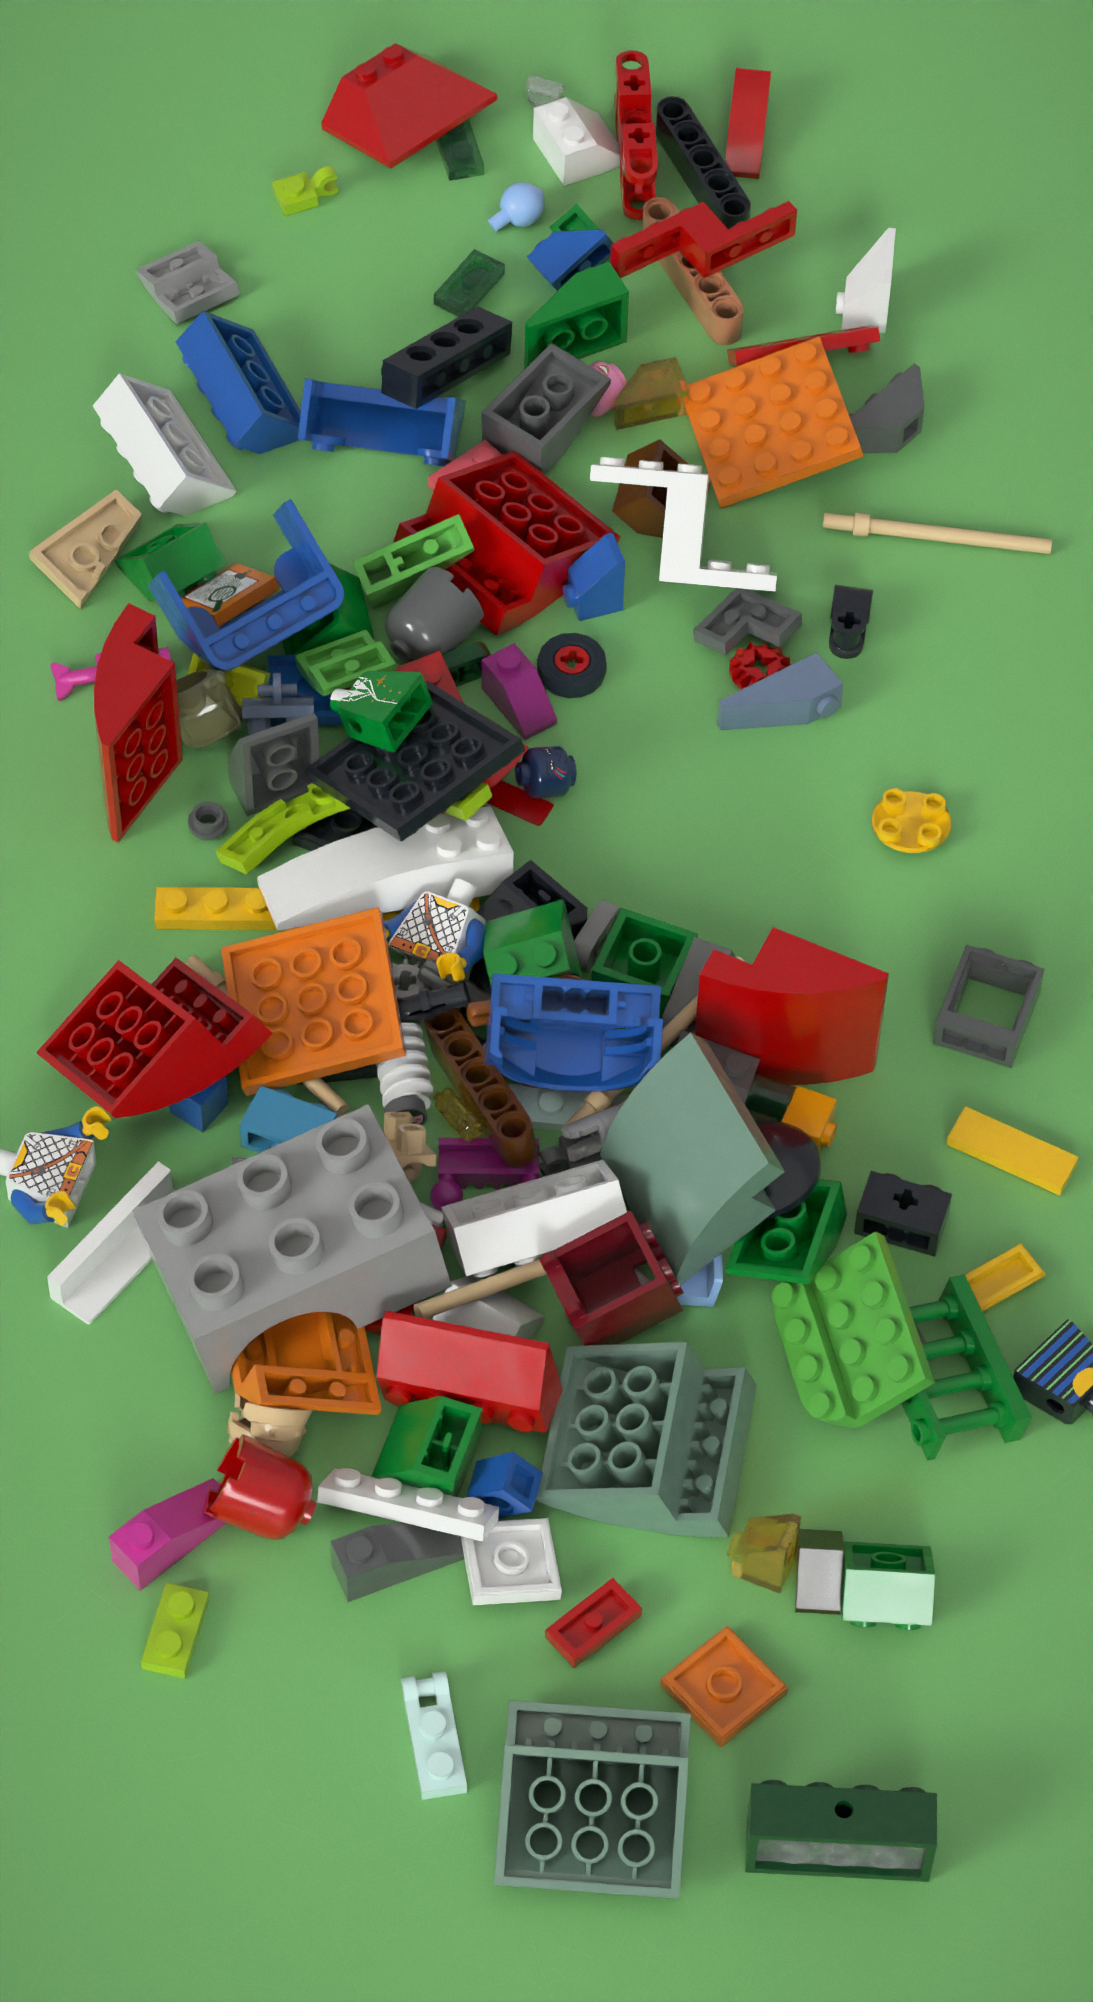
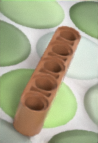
M656 197L648 200L643 208L642 230L648 228L653 223H659L678 214L679 210L673 202L666 198ZM680 251L658 261L709 337L715 343L731 345L741 338L744 307L721 271L703 278Z

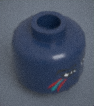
M560 746L529 748L524 753L522 761L517 762L515 766V778L518 786H523L526 794L533 799L565 796L569 788L574 786L576 782L575 760L572 755H568Z

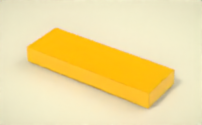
M966 1106L948 1135L946 1145L1059 1196L1075 1170L1079 1159L1074 1154Z

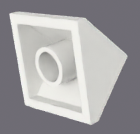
M472 1274L451 1282L452 1286L447 1288L445 1293L483 1280V1278L474 1277ZM500 1291L433 1316L432 1320L530 1339L543 1323L545 1316L506 1292Z

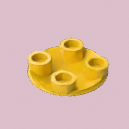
M891 788L884 792L882 800L874 808L872 828L879 840L888 847L906 853H921L938 847L947 839L951 830V817L946 808V800L940 794H925Z

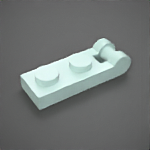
M446 1671L432 1673V1678L415 1680V1676L401 1678L404 1705L422 1800L467 1793L466 1777ZM435 1696L437 1705L420 1708L418 1698Z

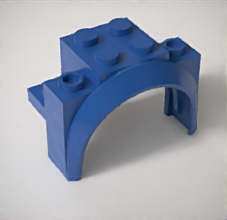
M493 973L490 1014L487 1023L485 1065H494L504 1076L514 1081L552 1090L598 1092L635 1086L661 1060L663 1019H659L661 986ZM519 1020H526V1021H529V1023L522 1022V1021H519ZM615 1027L628 1028V1029H616V1030H614Z

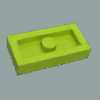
M165 1583L142 1656L141 1666L143 1670L183 1679L186 1678L208 1607L209 1592Z

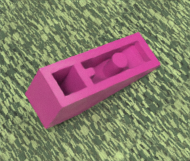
M214 1478L142 1510L109 1536L112 1562L140 1591L226 1524V1522L204 1514V1504L209 1488L218 1491L220 1485Z

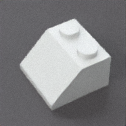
M567 97L534 108L533 140L563 186L620 167L618 142L598 112Z

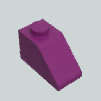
M515 643L482 659L481 689L524 741L557 724V717L536 668Z

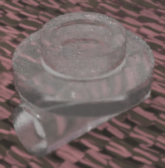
M530 74L526 84L528 88V101L534 107H538L562 99L565 85Z

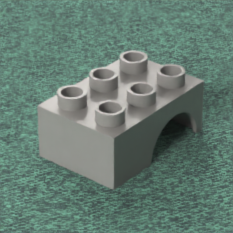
M369 1104L133 1210L154 1265L215 1394L231 1387V1369L241 1351L262 1332L284 1320L312 1312H334L351 1319L357 1329L383 1318L385 1311H399L452 1286L435 1230Z

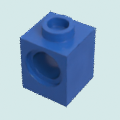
M513 1451L478 1460L475 1464L466 1497L478 1498L485 1504L499 1507L498 1519L533 1511L543 1473Z

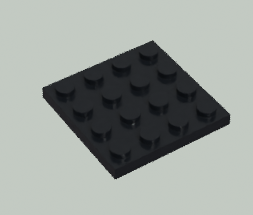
M429 681L425 683L433 704L395 752H389L349 737L305 769L310 782L400 842L415 834L433 818L445 812L451 805L470 791L476 789L482 782L525 752L521 738Z

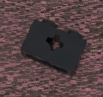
M870 1171L857 1210L854 1234L867 1237L873 1232H877L885 1236L888 1244L935 1257L948 1219L952 1193L944 1192L933 1185H920L902 1180L894 1174H881Z

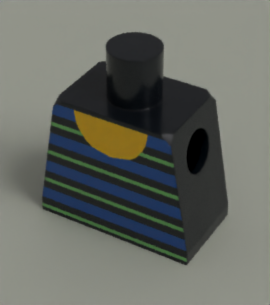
M1067 1319L1014 1370L1013 1378L1025 1401L1064 1424H1073L1086 1410L1093 1414V1344L1071 1320Z

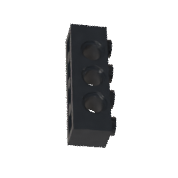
M479 306L475 307L384 359L381 368V393L414 409H418L510 355L513 322Z

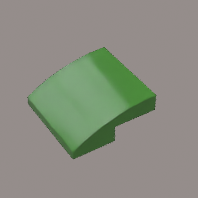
M367 630L295 655L296 667L310 686L323 696L332 694L335 689H345L353 686L362 673L366 671L397 670L396 662L381 641L375 642Z

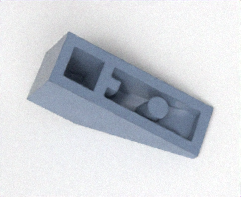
M816 652L720 700L717 725L721 730L809 724L821 717L827 718L841 708L843 683Z

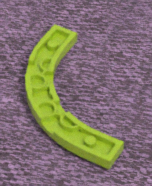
M482 782L476 789L470 791L451 805L445 813L467 821L492 797L489 785ZM311 783L307 785L309 792L287 803L280 799L258 813L215 852L221 864L248 874L278 846L300 830L325 817L351 808Z

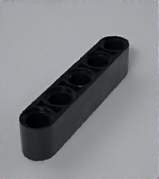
M674 96L660 100L657 105L656 116L657 139L698 204L704 202L727 229L732 228L739 222L749 220L751 211L750 200L688 103L684 99Z

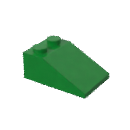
M610 262L589 267L584 271L574 274L525 322L524 370L551 343L575 358L581 359L627 342L629 290Z
M819 1179L812 1193L800 1205L785 1214L763 1220L736 1241L725 1268L726 1274L810 1284L837 1247L847 1217L841 1181Z

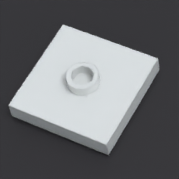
M548 1518L498 1521L484 1541L461 1536L472 1605L560 1600L562 1588Z

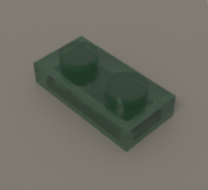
M469 119L436 139L449 181L484 175V162Z
M474 249L434 293V305L458 317L474 309L504 276L505 264Z

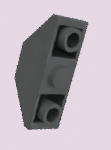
M914 363L905 372L897 373L886 388L880 393L872 394L865 405L855 414H849L863 453H897L921 433L924 399L920 367Z

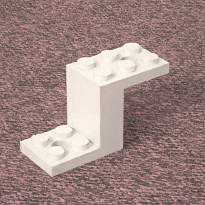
M600 457V464L591 465V481L667 487L659 581L776 591L777 573L770 572V565L747 563L746 570L731 569V561L709 560L708 566H701L709 474L701 473V465L678 464L677 471L663 470L664 462L641 460L639 461V467L625 466V459Z

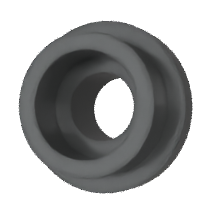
M202 802L196 805L189 815V830L199 839L213 840L219 838L228 828V816L217 803Z

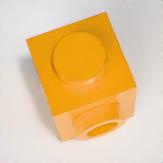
M797 1086L781 1122L789 1123L806 1132L815 1142L820 1154L823 1146L828 1148L831 1146L836 1134L837 1124L833 1122L837 1099Z

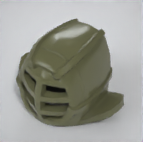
M206 668L176 680L181 741L186 747L202 748L210 746L235 732L243 725L242 709L226 685V675L221 670Z

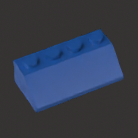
M202 311L176 340V344L183 354L182 360L184 364L192 370L198 381L197 387L207 396L211 403L213 415L221 421L227 431L226 437L228 441L239 450L246 449L258 454L299 441L298 431L301 410L255 331L209 312Z

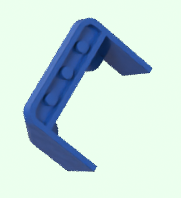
M305 378L298 440L313 442L312 449L334 452L335 445L424 456L423 464L444 467L446 466L447 459H455L466 401L453 397H436L418 409H414L382 394L381 389L327 383Z
M291 499L284 502L273 514L277 524L292 547L280 555L274 564V576L282 591L218 627L212 615L204 608L196 606L187 608L165 570L157 574L148 585L178 638L210 668L229 672L331 614L343 602L344 589Z

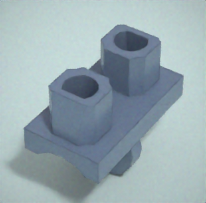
M273 673V684L258 685V696L273 697L242 698V719H247L249 734L252 735L271 728V718H286V722L314 713V696L282 697L297 695V684H281V673Z

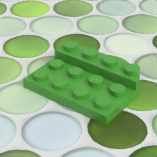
M873 1232L824 1263L810 1284L784 1281L774 1288L772 1301L775 1305L774 1316L800 1400L812 1417L835 1426H846L851 1429L858 1428L935 1383L884 1235Z

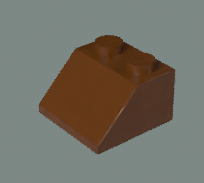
M661 439L628 454L625 466L639 467V461L641 460L664 462L663 470L677 471L678 464H688ZM620 483L612 512L636 533L663 538L667 487Z

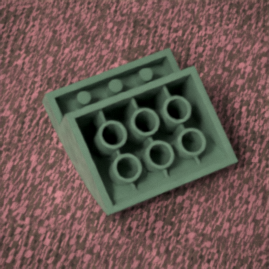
M691 1032L675 1045L634 1088L614 1118L600 1152L601 1159L605 1161L619 1180L622 1195L638 1223L647 1221L680 1286L776 1211L764 1188L785 1172L708 1042Z
M688 1342L567 1346L560 1378L563 1390L551 1421L541 1469L543 1475L536 1496L538 1502L580 1517L616 1526L669 1535L729 1537L757 1386L745 1367L705 1369Z
M509 1700L494 1885L679 1899L691 1713Z

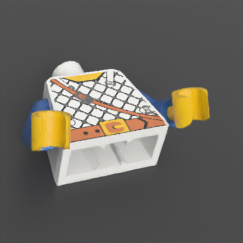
M456 878L446 898L429 891L422 893L417 901L397 916L384 921L388 945L404 958L406 956L408 960L415 963L421 960L424 963L427 959H433L436 961L441 979H445L447 975L452 974L454 981L459 982L464 979L468 981L473 966L484 958L483 948L486 920L469 907L477 888L464 880Z
M95 1106L90 1108L84 1114L82 1121L68 1127L42 1133L30 1132L26 1134L17 1153L0 1149V1175L7 1176L8 1199L29 1224L54 1222L63 1227H69L96 1165L94 1141L91 1139L95 1136L99 1140H104L109 1133V1130L103 1124L110 1122L112 1117L101 1107Z

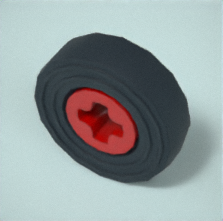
M563 633L550 638L541 647L537 658V671L543 686L553 694L565 698L584 697L593 693L602 684L607 671L606 656L599 643L589 636L579 633ZM569 660L570 662L575 660V668H567Z

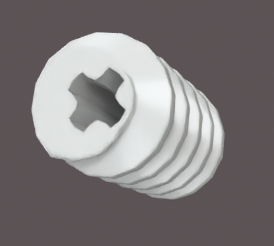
M403 1022L401 1025L407 1056L376 1063L378 1067L377 1075L380 1080V1092L383 1095L382 1104L385 1108L395 1098L415 1096L425 1102L427 1110L431 1106L429 1096L433 1093V1084L429 1081L431 1072L427 1067L428 1056L424 1053L426 1045L422 1040L423 1029L415 1023Z

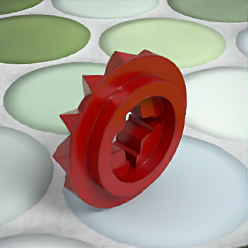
M750 641L747 648H737L734 657L730 659L729 674L733 683L742 690L790 666V657L783 655L781 647L771 648L767 641L762 646H755ZM755 661L761 662L763 666H767L766 676L758 667H754Z

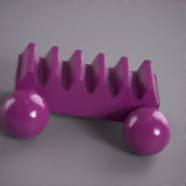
M439 1138L438 1182L433 1185L430 1191L432 1206L442 1211L441 1207L463 1201L462 1189H466L469 1184H475L478 1189H483L486 1184H491L494 1189H500L503 1184H508L511 1187L538 1179L539 1138H535L538 1149L537 1156L531 1163L521 1167H512L505 1164L488 1138Z

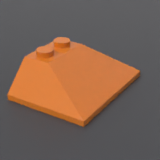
M306 1313L289 1318L270 1327L254 1338L241 1351L231 1369L235 1393L259 1406L379 1415L382 1411L365 1326L357 1329L351 1319L339 1313Z

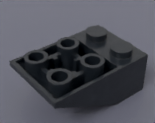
M529 860L501 882L476 913L486 921H490L563 899L575 941L587 921L588 908L537 864ZM482 958L473 966L469 980L491 995L485 959Z

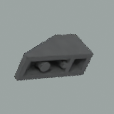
M403 1522L370 1526L330 1541L332 1567L347 1602L464 1560L461 1536Z

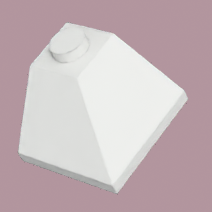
M888 228L846 277L845 292L837 293L835 314H843L841 330L871 325L878 326L879 333L886 332L896 228Z

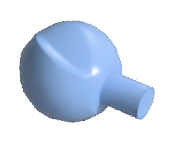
M518 182L509 186L504 191L500 200L501 211L488 219L489 225L497 232L509 222L518 227L534 224L540 218L544 209V193L542 189L527 182Z

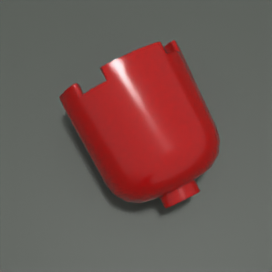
M244 1434L241 1435L240 1439L236 1437L227 1449L217 1468V1471L224 1474L218 1491L209 1488L204 1504V1514L271 1540L284 1539L297 1528L299 1523L306 1526L316 1508V1501L311 1499L313 1482L308 1469L300 1462Z

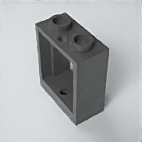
M966 945L937 1018L933 1044L1012 1068L1040 993L1044 968L1034 966L1025 960H1015L995 954L986 948ZM969 978L1025 996L1012 1030L956 1013Z

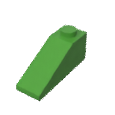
M458 514L352 562L373 608H377L403 596L428 568L439 567L445 570L475 549Z

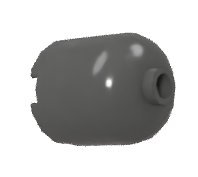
M439 567L428 568L386 615L385 630L391 642L390 648L399 659L414 661L438 651L441 654L458 647L479 627V621L484 617L480 603L468 588L462 593L450 582L454 578V575Z

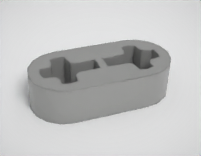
M603 899L597 904L574 941L580 967L590 970L594 966L621 907Z

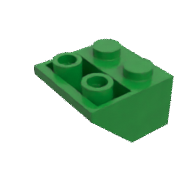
M443 1396L400 1404L371 1477L378 1479L394 1478L404 1485L417 1488H436L442 1491L443 1494L458 1497L482 1435V1408Z

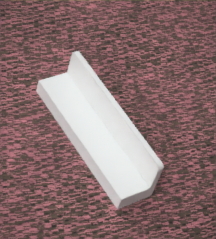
M158 1161L47 1276L50 1298L86 1324H91L152 1260L133 1210L175 1191L173 1189L172 1171Z

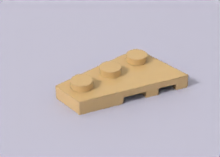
M116 489L30 550L29 559L81 610L140 525L142 514Z

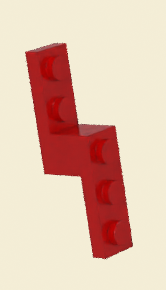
M787 201L727 229L704 202H701L691 208L683 209L678 214L659 223H653L648 228L629 237H623L612 244L610 264L619 277L622 278L680 251L699 274L706 278L795 236L797 209L790 201Z

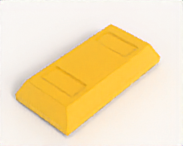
M1022 1243L970 1271L965 1276L983 1312L1045 1277L1046 1273Z

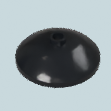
M754 1120L785 1171L764 1188L765 1193L776 1209L775 1212L766 1218L770 1219L791 1211L812 1193L820 1177L821 1160L815 1142L800 1128L781 1121Z

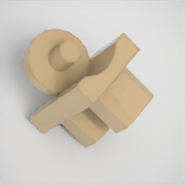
M409 1112L384 1113L383 1133L411 1184L420 1175L421 1163L428 1167L436 1166V1154L426 1144V1129L422 1125L413 1124V1116Z

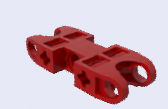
M629 50L620 53L616 57L615 129L616 141L619 145V176L623 213L630 219L643 220V209L632 208L630 204L638 200L647 202L652 198H656L657 146L655 125L652 123V92L648 58L642 52ZM635 61L641 66L632 70L625 68L623 63Z

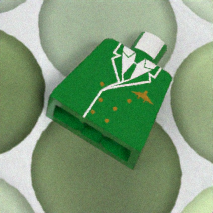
M366 671L362 673L350 690L335 689L330 698V707L334 712L339 713L345 731L350 738L389 752L397 750L433 704L423 675L420 672Z

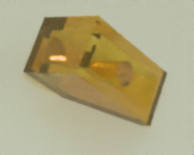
M676 357L655 360L650 363L641 364L615 400L614 425L616 430L688 415L685 406L689 404V388Z
M792 1513L749 1518L743 1533L735 1531L728 1547L727 1556L732 1557L731 1575L780 1594L796 1559L802 1517Z

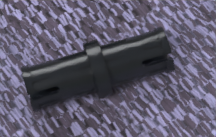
M461 980L433 990H429L428 987L419 989L418 994L397 999L401 1023H408L426 1018L427 1021L436 1019L437 1014L467 1007L471 1003L465 981Z

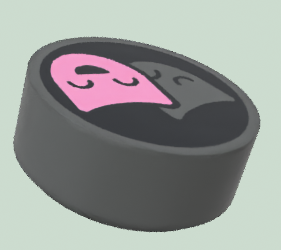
M415 1096L395 1098L384 1108V1113L409 1112L413 1116V1124L423 1125L427 1121L425 1102Z

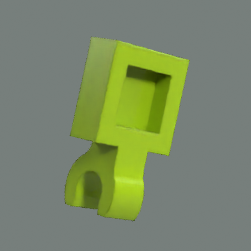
M325 166L319 169L310 179L305 171L272 181L273 194L284 216L319 206L318 197L331 196L338 193L339 189L334 181L337 179V174L333 166Z

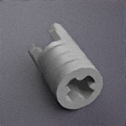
M624 1102L562 1126L564 1138L576 1139L588 1134L591 1135V1137L567 1148L569 1162L578 1161L601 1152L607 1132Z

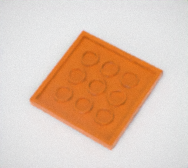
M820 336L679 388L721 509L864 457Z
M379 907L221 947L228 996L252 1013L273 1033L248 1059L239 1065L241 1086L246 1096L256 1094L260 1086L273 1090L407 1056L384 920Z

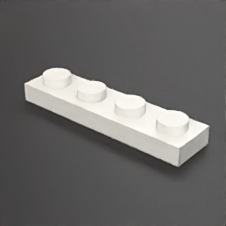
M335 1468L318 1486L317 1502L478 1541H484L498 1523L499 1507L485 1504L481 1499L474 1497L459 1498L446 1495L436 1488L412 1487L404 1485L394 1478H374L362 1475L359 1471L351 1468Z

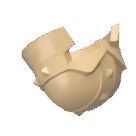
M235 1393L234 1408L241 1411V1416L239 1419V1413L231 1411L227 1424V1434L230 1435L228 1442L232 1443L236 1437L240 1439L241 1435L244 1434L291 1457L299 1450L298 1447L302 1436L307 1432L305 1424L313 1410L259 1406Z

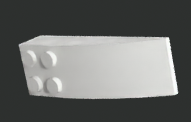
M487 806L479 808L467 821L447 813H440L421 827L415 834L402 842L377 827L332 842L296 857L258 876L257 881L276 929L279 931L303 927L379 907L381 913L403 910L417 901L421 894L426 891L446 898L456 878L464 880L477 888L473 898L491 895L501 882L513 874L514 852L492 807Z

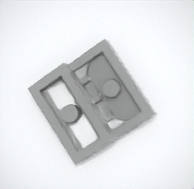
M200 241L136 270L137 276L151 297L176 324L240 295L238 283L219 268L217 255Z

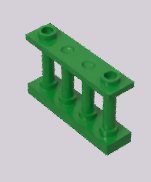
M965 1274L949 1277L939 1301L909 1307L914 1323L943 1318L949 1322L955 1335L949 1338L922 1343L927 1360L959 1353L965 1357L971 1369V1372L934 1380V1384L901 1403L911 1424L912 1438L918 1446H921L927 1461L936 1458L946 1435L993 1425L999 1429L1004 1442L1008 1443L1021 1439L1032 1418ZM976 1389L982 1393L988 1406L985 1409L938 1419L929 1399Z

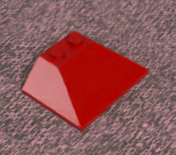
M395 43L341 77L321 122L322 130L391 169L497 101L498 97L495 92L435 59Z

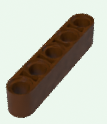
M454 1009L437 1014L436 1019L430 1021L424 1018L432 1054L502 1161L512 1167H521L531 1163L538 1152L531 1119L499 1070L494 1065H485L486 1051L459 1010Z

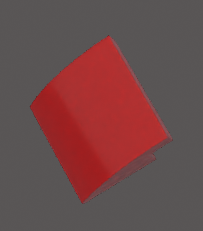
M513 451L438 477L426 514L399 523L393 543L459 514L475 550L445 570L454 575L450 582L462 593L468 588L474 594L484 613V617L479 622L497 636L533 618L563 596L562 587L567 585L568 568L605 534L613 533L617 544L621 536L519 453Z
M130 603L127 604L115 621L104 643L97 664L94 683V714L104 807L111 839L118 843L183 760L175 663L159 655L156 616Z
M773 927L753 964L713 949L699 975L695 1035L760 1059L752 1083L812 1085L862 1076L873 1072L876 1067L889 973Z
M176 957L152 984L118 960L36 1053L114 1118H123L164 1108L208 1088L248 1059L273 1033L252 1013Z

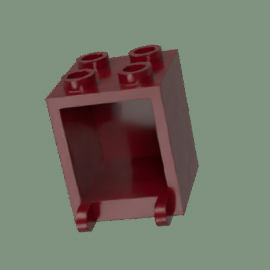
M632 1211L539 1258L569 1321L584 1346L620 1344L683 1311L677 1297L684 1294L675 1274L671 1270L647 1221L645 1220L638 1224ZM648 1262L656 1279L641 1285L634 1269Z

